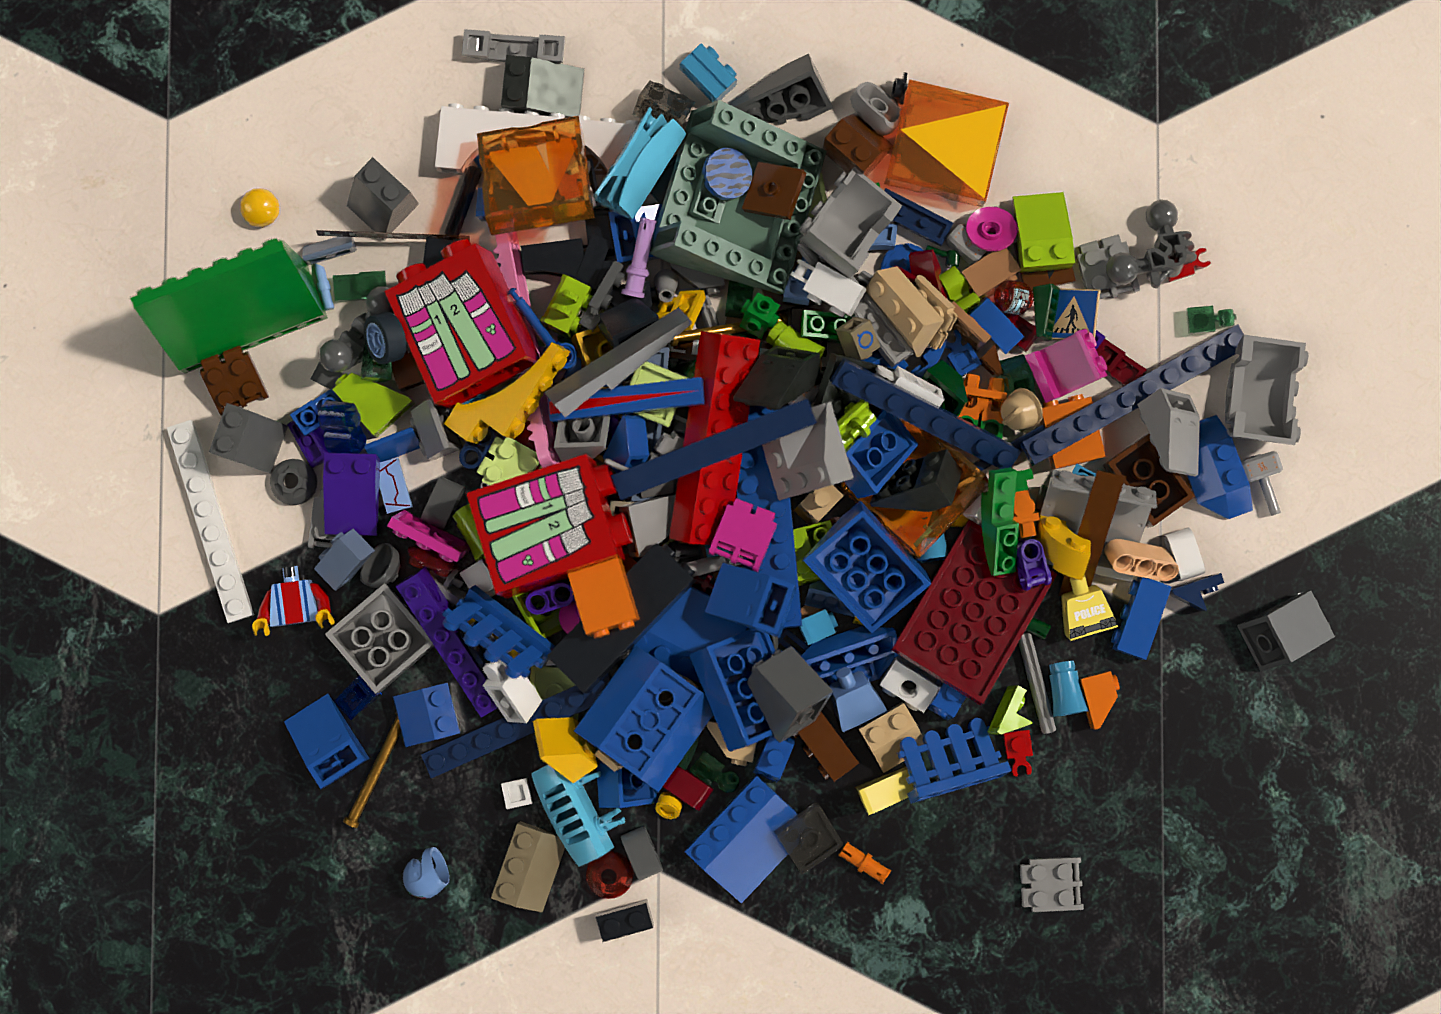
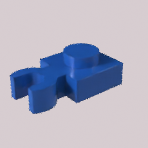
M954 330L953 335L956 341L953 343L948 342L947 339L944 341L946 344L945 348L952 351L947 355V359L953 369L963 377L981 367L982 363L970 343L962 346L961 334L958 330Z

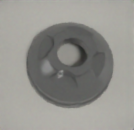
M288 459L279 463L272 471L270 477V486L274 496L282 503L288 505H300L312 498L317 488L318 480L314 469L307 462L300 459ZM290 473H294L298 477V484L292 489H288L284 485V478Z
M382 543L375 547L374 553L363 564L360 579L366 586L379 588L384 583H393L398 577V572L401 568L399 553L388 543Z

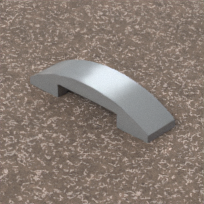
M464 29L462 55L497 62H505L506 55H514L563 63L565 36L540 34L539 37L491 34L490 31Z

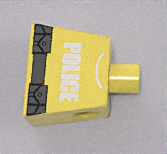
M1085 575L1083 580L1070 578L1073 591L1061 596L1065 635L1072 641L1118 627L1102 590L1097 585L1088 587Z

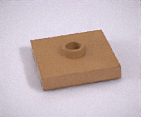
M953 301L952 304L955 306L953 311L957 314L958 318L952 329L958 330L961 338L965 342L970 343L975 351H979L992 336Z

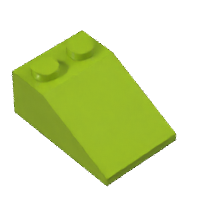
M1064 192L1013 196L1014 219L1018 227L1016 241L1018 262L1021 268L1020 273L1071 268L1075 264V256Z

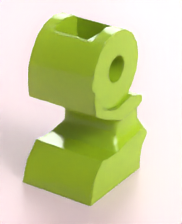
M955 266L950 267V269L939 275L948 300L950 302L954 301L967 314L980 303V298L975 292L970 294L966 278Z

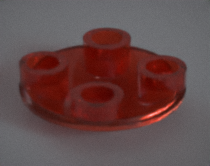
M417 545L408 548L409 563L415 567L423 568L425 566L434 569V573L442 577H448L450 571L457 568L455 561L448 562L439 557L440 553L432 549L425 550Z

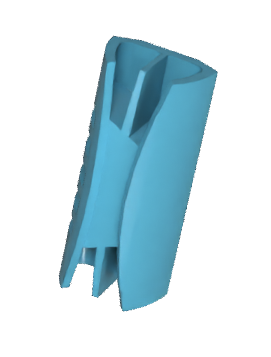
M650 107L593 194L595 201L630 219L635 217L686 136L684 129L674 119L667 123L663 114H660L655 119L651 115L652 109Z
M548 764L531 773L535 788L553 828L579 867L601 857L614 848L606 831L625 823L624 817L612 820L621 810L616 808L599 817L583 787V784L601 777V771L586 774L575 783L569 781Z

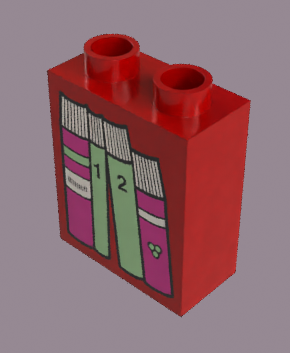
M468 239L459 240L446 246L441 251L444 260L429 268H426L424 263L404 268L396 275L399 284L384 291L395 316L402 324L406 341L434 403L451 409L455 407L457 402L463 404L523 373L540 359L520 312L514 304V299L511 294L508 295L509 288L493 253L476 243L471 245Z
M583 454L466 493L497 595L510 598L568 579V573L617 557L622 561L626 560L622 546L633 543V539L624 513L612 516L606 496L617 493L611 477L613 475L612 470L608 464L605 463L597 466L594 459L587 454Z

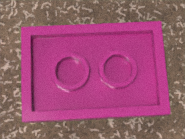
M406 510L392 516L388 523V527L394 529L393 533L405 539L409 537L417 541V546L440 553L439 557L445 561L458 562L470 551L466 541L421 521V518Z

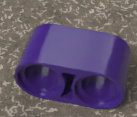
M562 580L530 591L526 598L528 611L538 615L569 605L574 598L570 581ZM559 587L568 588L570 591L569 598L560 599L557 597L556 589ZM534 595H541L545 599V605L535 607L531 603V598Z

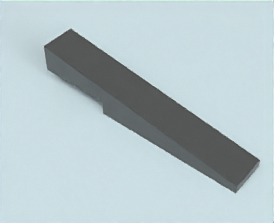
M678 307L544 393L566 418L605 384L613 390L690 326L692 322Z

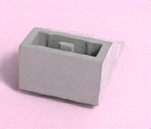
M1160 388L1137 404L1141 412V420L1148 428L1150 441L1158 451L1161 466L1169 472L1195 477L1198 475L1200 416L1190 395Z

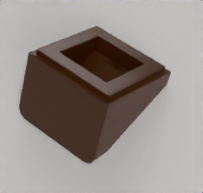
M993 345L980 361L982 366L994 378H998L1003 372L996 346Z

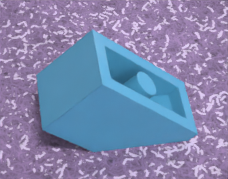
M826 609L803 618L802 627H799L806 645H810L835 634L834 628L838 624L833 613H827Z

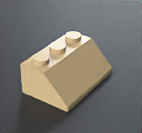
M897 266L877 270L868 283L866 292L914 351L913 354L916 357H920L944 322V319Z

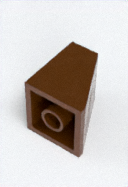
M853 113L842 118L824 139L823 149L827 151L826 155L847 174L855 167L867 177L894 145L883 136L878 135L871 126L862 121L863 119L857 113Z

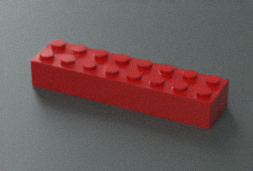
M701 331L694 378H703L705 405L689 406L683 447L748 422L750 406H746L743 402L734 401L733 397L757 361L760 345L759 339ZM743 453L678 478L669 538L689 544H712L727 505L733 506L736 499Z

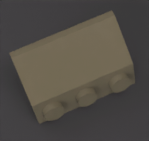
M522 821L518 822L491 899L514 907L543 912L565 850V846L558 835Z

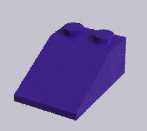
M324 453L323 495L325 535H338L340 532L346 534L354 529L360 536H377L380 459L377 454Z

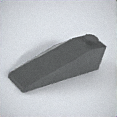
M809 53L785 64L729 104L767 123L778 121V124L787 123L786 120L801 118V120L811 119L833 109L820 74Z

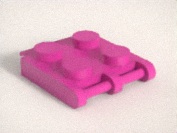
M736 498L733 506L727 505L708 554L713 556L718 554L730 559V562L733 564L738 562L753 568L752 571L758 572L777 527V523L773 522L776 514L761 507H757L755 515L751 514L754 505ZM720 547L726 551L733 552V555L722 550H719L717 548ZM739 556H743L748 558L749 560L755 561V563L742 559Z

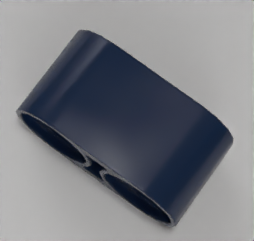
M489 426L488 428L491 431V439L489 441L479 442L478 444L466 441L459 455V460L465 468L472 471L478 470L484 457L488 458L490 454L488 450L497 436L496 430ZM470 452H477L479 456L477 463L474 465H468L466 462V456Z

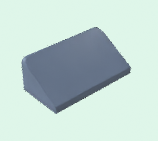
M334 237L304 246L302 257L307 264L311 265L356 252L357 249L353 237Z

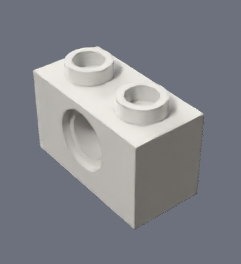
M898 655L883 675L880 686L883 687V691L892 697L898 696L904 700V703L914 711L920 710L924 713L939 691L942 681ZM907 680L913 681L916 684V688L907 689L904 687L903 682Z

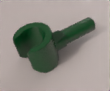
M927 245L926 250L934 249L936 255L946 258L945 266L959 267L960 255L957 251H942Z

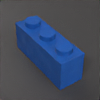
M1138 577L1137 580L1132 581L1128 594L1131 595L1128 605L1124 604L1120 613V618L1123 619L1120 629H1115L1111 639V643H1114L1113 650L1141 660L1147 659L1172 586L1144 577Z

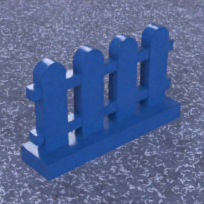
M476 585L469 589L464 599L462 598L458 601L456 609L451 611L448 608L443 613L445 617L443 625L445 628L451 631L460 628L466 633L463 640L467 645L473 647L478 644L486 648L484 657L490 662H498L499 660L507 665L505 673L511 678L522 676L525 679L530 673L528 669L533 665L542 669L549 660L547 655L556 647ZM472 618L478 621L473 627L467 623ZM495 634L499 639L492 642L488 637ZM513 649L519 653L515 658L508 654Z
M974 718L968 724L969 732L963 733L959 725L952 724L945 731L947 738L942 740L939 734L933 730L923 735L924 745L918 746L912 737L904 738L900 742L901 751L897 755L899 759L904 758L910 775L906 778L907 783L913 784L914 787L907 794L910 803L998 779L1011 772L1008 761L1003 763L998 761L1002 756L1000 751L995 752L989 736L990 733L987 732L990 726L986 727L982 719ZM966 740H973L978 757L972 758ZM945 746H950L955 764H949L944 750ZM927 752L933 770L926 771L920 753ZM981 764L982 769L977 770L975 765ZM958 770L960 775L954 776L953 772ZM936 777L937 782L931 783L929 778Z

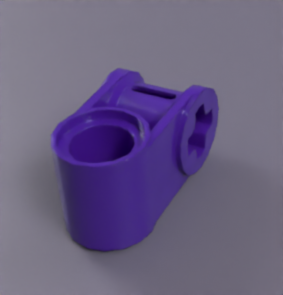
M1035 539L1019 541L1017 545L1016 566L1019 582L1023 590L1028 591L1031 587L1040 584L1050 585L1052 577L1042 544ZM1027 544L1032 549L1030 558L1026 557L1024 553Z

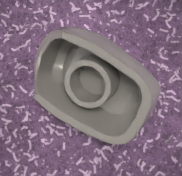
M864 82L855 89L850 100L852 107L859 117L863 119L862 121L871 126L880 136L892 133L900 122L902 108L898 103L871 82Z

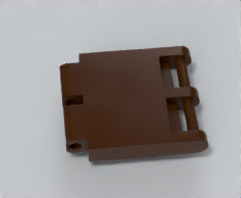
M240 345L224 351L223 356L225 360L223 361L219 354L201 360L203 369H200L201 377L220 416L224 412L226 403L244 408L248 406L247 403L262 397L263 399L269 398V394L249 351L243 353Z

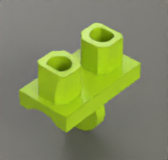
M863 399L857 404L852 402L845 407V415L839 420L836 419L845 449L859 436L867 438L871 434L869 426L877 420L869 408V403Z

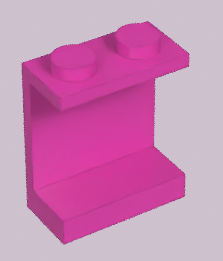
M1087 329L1079 330L1059 342L1025 356L1045 403L1056 400L1107 376L1105 371L1107 370L1106 362L1102 356H1098L1095 349L1097 346L1096 340L1091 332L1088 333Z

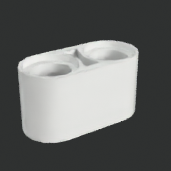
M1190 527L1164 535L1166 549L1179 567V572L1176 576L1179 581L1205 573L1204 563Z

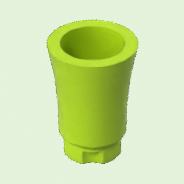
M779 321L771 329L766 338V342L773 347L781 346L820 353V358L825 351V347L806 337H801L798 331L791 326H787L782 321Z
M468 504L456 511L452 517L466 540L475 561L478 562L481 559L484 560L485 556L472 511Z

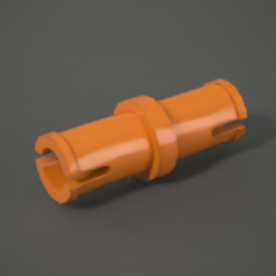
M849 842L845 844L838 855L858 867L857 870L862 873L864 871L881 884L884 883L891 872L890 869L872 859L871 854L867 853L866 855L849 844Z

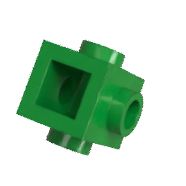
M758 292L753 301L748 299L741 310L744 316L739 326L762 339L767 329H772L778 322L780 317L776 313L780 305L770 297Z

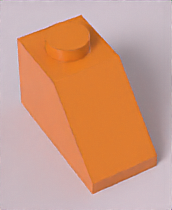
M1111 671L1079 678L1082 693L1089 710L1086 712L1089 725L1094 730L1102 726L1118 697L1116 690L1120 689L1116 675H1112Z

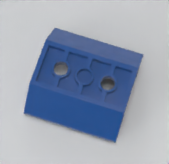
M634 646L574 729V732L659 792L714 714L703 692L639 647ZM663 691H669L672 695V702L667 706H662L658 700L659 694ZM632 734H638L641 737L642 742L637 749H631L627 744V740Z

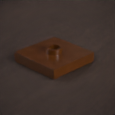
M758 162L742 209L748 213L791 220L807 173L804 169Z

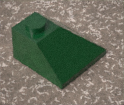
M942 360L926 370L922 379L942 390L944 401L940 407L959 416L968 402L963 378Z

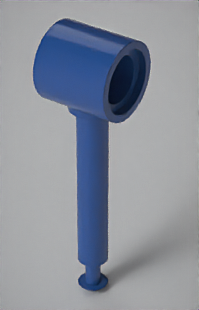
M516 288L509 289L508 295H512L515 299L514 304L546 345L542 355L553 342L570 351L567 362L562 369L574 366L577 361L575 347L570 343L555 341L524 298L517 295L515 292Z

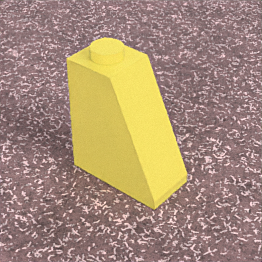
M907 767L856 787L868 815L908 798L907 794L914 787L913 784L907 783L906 778L910 776Z

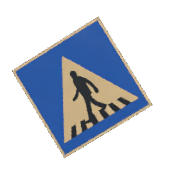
M1060 289L1052 335L1053 340H1063L1083 329H1087L1088 333L1091 332L1095 338L1101 290Z

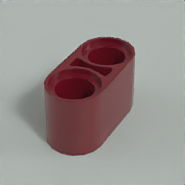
M679 764L662 786L698 811H700L714 790Z

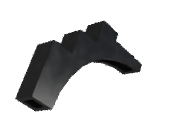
M582 238L522 245L523 271L525 275L562 277L564 274L576 279L588 245H583ZM616 260L604 261L594 289L591 288V290L597 291L612 263ZM645 281L643 288L644 298H636L653 310L652 303H657L655 287L650 288V282ZM621 284L619 288L614 286L610 293L613 297L610 302L612 307L634 298V296L621 293L622 289H625L626 284Z

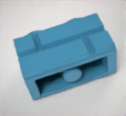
M701 43L679 64L680 70L711 102L722 100L737 85V79L735 78L737 74L730 65L726 64L723 66L717 60L719 55L711 46L706 48Z

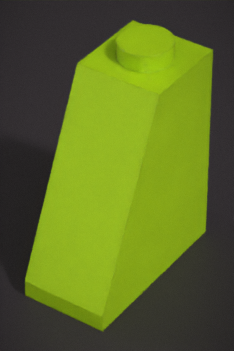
M352 372L349 375L345 373L335 382L337 386L332 389L375 437L380 436L415 404L409 397Z

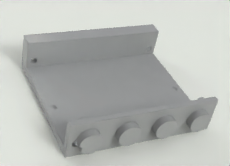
M1053 470L1040 515L1046 517L1054 516L1066 521L1067 527L1077 535L1095 477L1076 475L1065 470ZM1123 484L1095 574L1132 581L1133 575L1118 573L1113 569L1104 553V548L1108 542L1114 539L1140 543L1150 510L1157 506L1156 491L1146 487L1137 488ZM1046 559L1047 564H1049V565H1054L1053 563H1051L1049 560Z

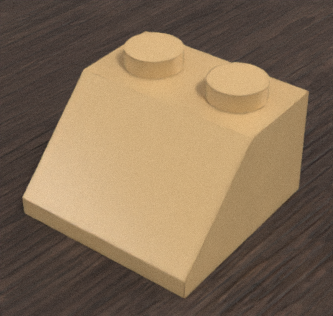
M903 702L857 728L883 773L904 761V758L899 759L897 755L901 751L899 745L904 738L912 737L918 746L924 745L923 736Z

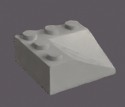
M831 402L812 407L817 424L762 445L778 500L853 479Z
M386 583L325 634L375 694L381 693L434 647L413 612Z

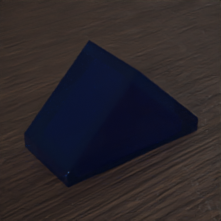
M359 675L338 696L335 702L348 718L352 720L381 696L382 693L375 694Z

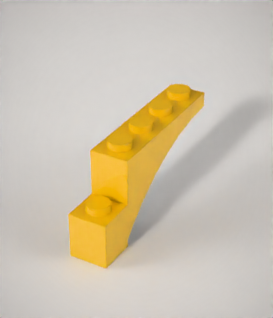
M552 342L541 358L524 375L508 387L485 399L469 404L457 402L444 425L464 440L476 444L486 437L489 426L501 435L515 439L524 430L525 422L530 414L537 410L539 400L544 392L551 388L553 378L557 372L565 366L570 351Z

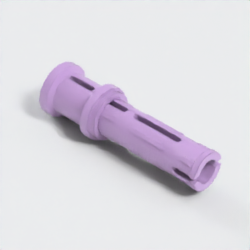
M640 217L631 266L628 265V268H626L628 276L625 289H622V294L644 298L645 296L643 288L645 278L649 276L646 267L655 224L657 223L656 220Z

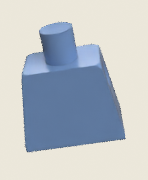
M848 667L837 671L838 681L830 684L829 687L833 690L831 694L835 718L842 732L888 712L880 696L862 671L852 674L851 669Z

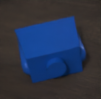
M942 682L939 691L927 709L943 719L949 720L955 717L966 696Z

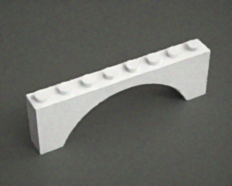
M450 103L448 107L441 106L435 168L438 172L464 174L469 165L481 152L499 141L524 134H547L557 137L565 135L566 139L581 137L578 145L591 153L608 173L610 167L615 163L617 156L622 152L624 145L629 141L631 134L635 131L639 121L627 120L626 124L615 123L616 120L611 118H601L600 121L590 120V117L577 115L575 119L565 118V115L560 113H550V116H541L536 111H524V114L514 113V110L508 108H500L499 111H489V108L485 106H474L473 109L463 108L464 106L461 104Z

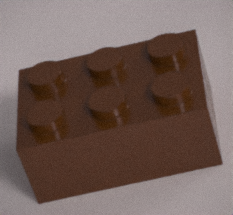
M1150 433L1144 435L1102 465L1108 473L1126 476L1125 485L1137 488L1146 487L1156 491L1157 506L1150 510L1146 522L1147 528L1155 526L1195 497L1179 473L1166 471L1161 466L1158 451L1150 441Z

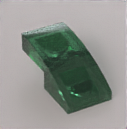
M385 271L333 275L334 302L366 300L367 295L372 289L386 287Z

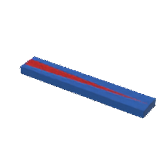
M701 377L615 387L613 390L610 388L599 389L566 418L548 398L549 419L551 422L705 405L703 378Z

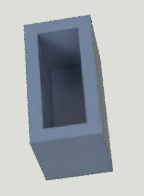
M354 529L346 534L340 532L330 542L333 546L331 548L328 547L319 555L318 558L321 561L314 568L335 591L349 582L375 551Z

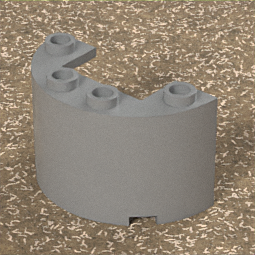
M855 167L848 174L842 172L834 182V185L837 186L824 203L822 201L817 203L811 211L814 217H808L799 228L800 233H802L799 240L847 278H851L860 269L869 256L868 250L878 235L892 222L902 207L900 203Z
M1251 335L1242 336L1235 351V354H1239V358L1231 364L1226 392L1225 423L1231 424V428H1227V433L1230 437L1287 445H1296V442H1299L1301 428L1297 427L1298 419H1295L1296 407L1293 406V401L1299 390L1296 373L1302 370L1303 367H1306L1308 362V351H1305L1306 343Z

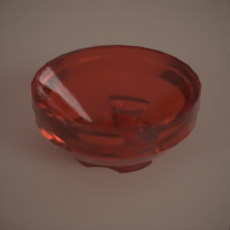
M608 851L589 863L586 872L588 886L596 895L602 898L613 899L620 897L626 893L633 881L631 863L624 855ZM612 869L616 872L617 879L613 884H606L602 881L601 874L604 870Z

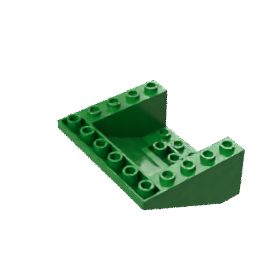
M277 238L263 242V247L255 250L252 248L241 250L237 253V257L229 260L227 258L215 260L212 262V266L206 269L201 267L192 269L187 272V276L177 279V277L168 278L161 282V286L154 289L152 287L142 288L136 292V296L130 297L133 308L177 369L183 373H188L201 368V360L219 354L222 360L224 359V351L239 345L245 351L328 319L309 267L303 258L282 239L277 240Z

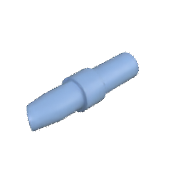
M315 263L318 291L321 294L324 310L329 311L334 309L330 282L327 280L325 268Z

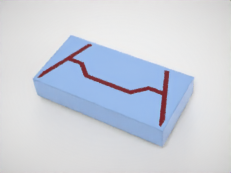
M399 458L380 462L379 487L387 514L412 508L413 505Z

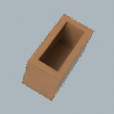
M1006 248L991 252L961 271V273L966 278L970 294L975 292L979 298L982 297L984 299L996 294L995 288L1001 284L1007 287L1018 279L1016 275L1021 271V268Z

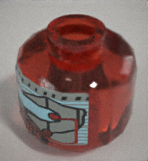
M1005 280L995 289L994 301L1001 312L1022 315L1033 304L1034 295L1027 283Z

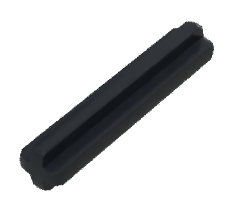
M475 166L468 167L446 226L445 235L460 234L482 174L480 168Z

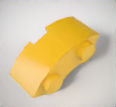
M1040 515V520H1038L1036 535L1033 539L1042 544L1045 558L1054 564L1053 569L1066 576L1083 580L1091 555V541L1074 534L1067 527L1066 521L1054 516L1046 517Z

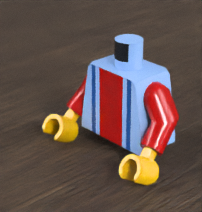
M298 566L282 568L284 583L272 584L271 589L266 592L259 608L257 620L252 624L254 635L257 636V631L264 628V634L268 636L270 634L269 623L270 627L317 621L320 628H323L322 623L324 620L328 619L331 625L335 621L330 614V601L327 594L318 584L313 583L312 580L299 581Z

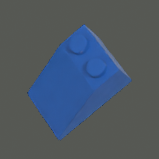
M883 409L875 414L877 420L869 426L871 434L867 438L859 436L845 449L853 479L844 482L857 499L877 494L919 445L900 419Z

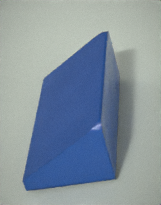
M410 427L365 444L364 447L368 454H377L380 462H384L419 449L420 439L417 432Z

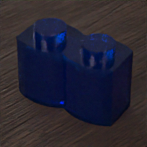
M326 401L318 409V421L324 432V444L328 453L359 454L366 444V436L359 425L361 416L354 403Z

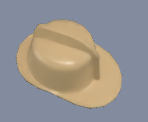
M1026 388L1014 390L1001 406L1002 423L1012 430L1028 433L1042 420V406L1034 393Z

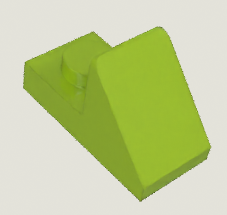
M1018 685L1007 687L987 731L988 733L1002 735L1033 723L1016 714L1024 705L1026 689Z

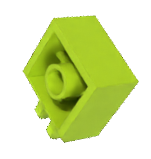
M563 274L544 315L540 319L544 327L571 340L572 336L579 333L582 329L579 322L593 298L591 287Z

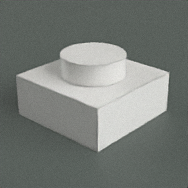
M527 778L501 784L506 809L533 803Z

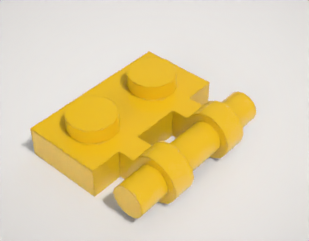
M704 290L680 291L678 296L674 297L672 301H660L658 305L659 311L656 314L661 319L679 307L692 322L684 331L692 330L706 299Z

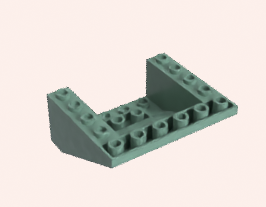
M716 100L690 112L685 129L686 136L681 142L654 230L649 254L675 265L776 294H784L798 251L796 247L800 243L799 237L802 233H800L799 228L808 217L827 151L721 100ZM734 148L742 152L748 159L752 168V178L758 162L804 169L807 174L791 220L745 212L742 206L748 190L742 196L728 200H722L712 195L706 188L704 174L702 175L705 159L712 152L719 149Z

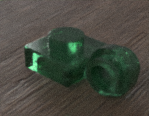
M1213 305L1186 309L1188 335L1212 333L1216 331L1215 322H1219V327L1234 326V321L1237 320L1233 309L1219 310L1218 315H1214Z
M703 751L689 770L709 786L713 781L717 782L719 788L725 793L734 792L739 787L738 775L731 771L722 773L721 771L725 766L705 751Z

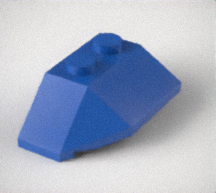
M1217 415L1200 420L1198 475L1195 477L1186 475L1197 504L1226 519L1253 511L1250 484L1232 437L1228 435L1227 429Z
M861 626L813 643L801 657L828 686L838 681L836 673L844 667L850 668L852 674L862 671L869 682L879 679L890 666L893 659L898 656L897 653L891 650L897 641L896 631L894 628L879 627L871 633L865 626Z

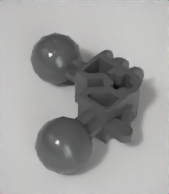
M1160 199L1153 202L1147 208L1146 222L1150 228L1158 231L1154 248L1147 249L1145 257L1136 259L1129 253L1120 252L1113 255L1106 265V273L1112 282L1117 285H1126L1131 283L1138 274L1146 273L1147 279L1151 281V286L1157 289L1167 277L1178 276L1184 265L1192 263L1197 259V255L1191 252L1194 249V243L1189 240L1192 236L1191 232H1174L1173 230L1178 221V210L1173 203Z
M376 287L372 289L367 295L365 302L368 313H363L356 317L351 324L349 332L347 330L342 332L338 340L327 341L320 348V363L326 370L330 372L348 370L361 363L370 354L364 339V323L372 315L384 312L394 314L384 292L389 288Z

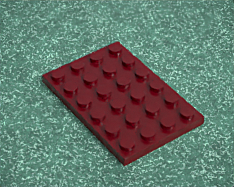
M969 519L891 650L981 706L1052 585L1057 573L1050 570L1052 577L1050 585L1040 584L1031 587L1028 591H1024L1020 585L1017 566L1014 573L997 576L991 575L984 548L982 527Z

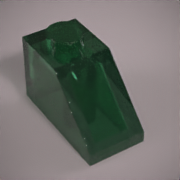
M1024 354L1000 360L1003 372L1001 379H1004V390L1007 393V397L1019 388H1026L1036 396L1033 372Z

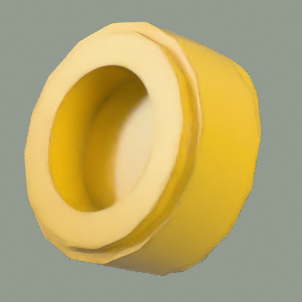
M669 791L662 792L656 803L655 810L663 818L675 819L680 815L683 802Z

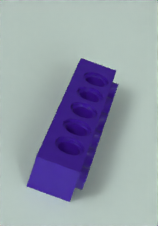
M424 567L404 579L396 588L480 717L497 709L498 707L483 686L488 677L483 675L458 631L461 629L458 628L455 631H451L443 625L445 619L443 616L444 611L448 608L453 611V608L427 568Z

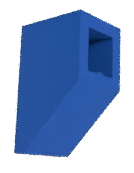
M622 416L603 456L604 459H610L627 468H632L646 462L649 457L646 420L643 416ZM611 466V468L616 473L622 472L621 470Z

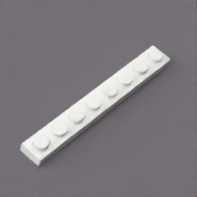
M189 420L167 427L227 623L253 616V609L194 421Z

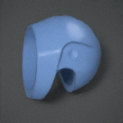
M437 848L425 849L421 862L413 858L406 865L403 872V883L411 895L421 899L432 898L449 883V872L446 862ZM432 857H433V859H434V861H435V864H436V868H435V869H434V866H433V863H432Z

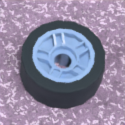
M391 312L369 316L364 323V339L371 357L378 364H387L402 359L406 352V337L399 319Z

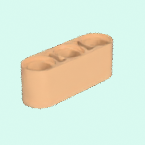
M1114 539L1108 542L1104 548L1107 559L1118 573L1159 581H1169L1175 578L1179 572V567L1172 555L1163 547Z

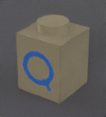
M853 317L836 329L846 357L865 360L880 347L869 319Z

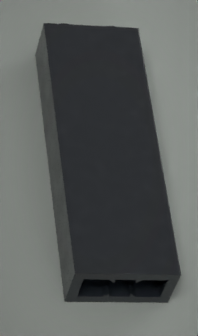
M656 542L626 573L640 620L634 622V627L621 631L619 627L609 630V635L594 639L593 635H586L581 620L547 655L583 693L588 694L696 582L692 577L695 572L685 562L680 565L674 559L677 554L666 543L661 547Z

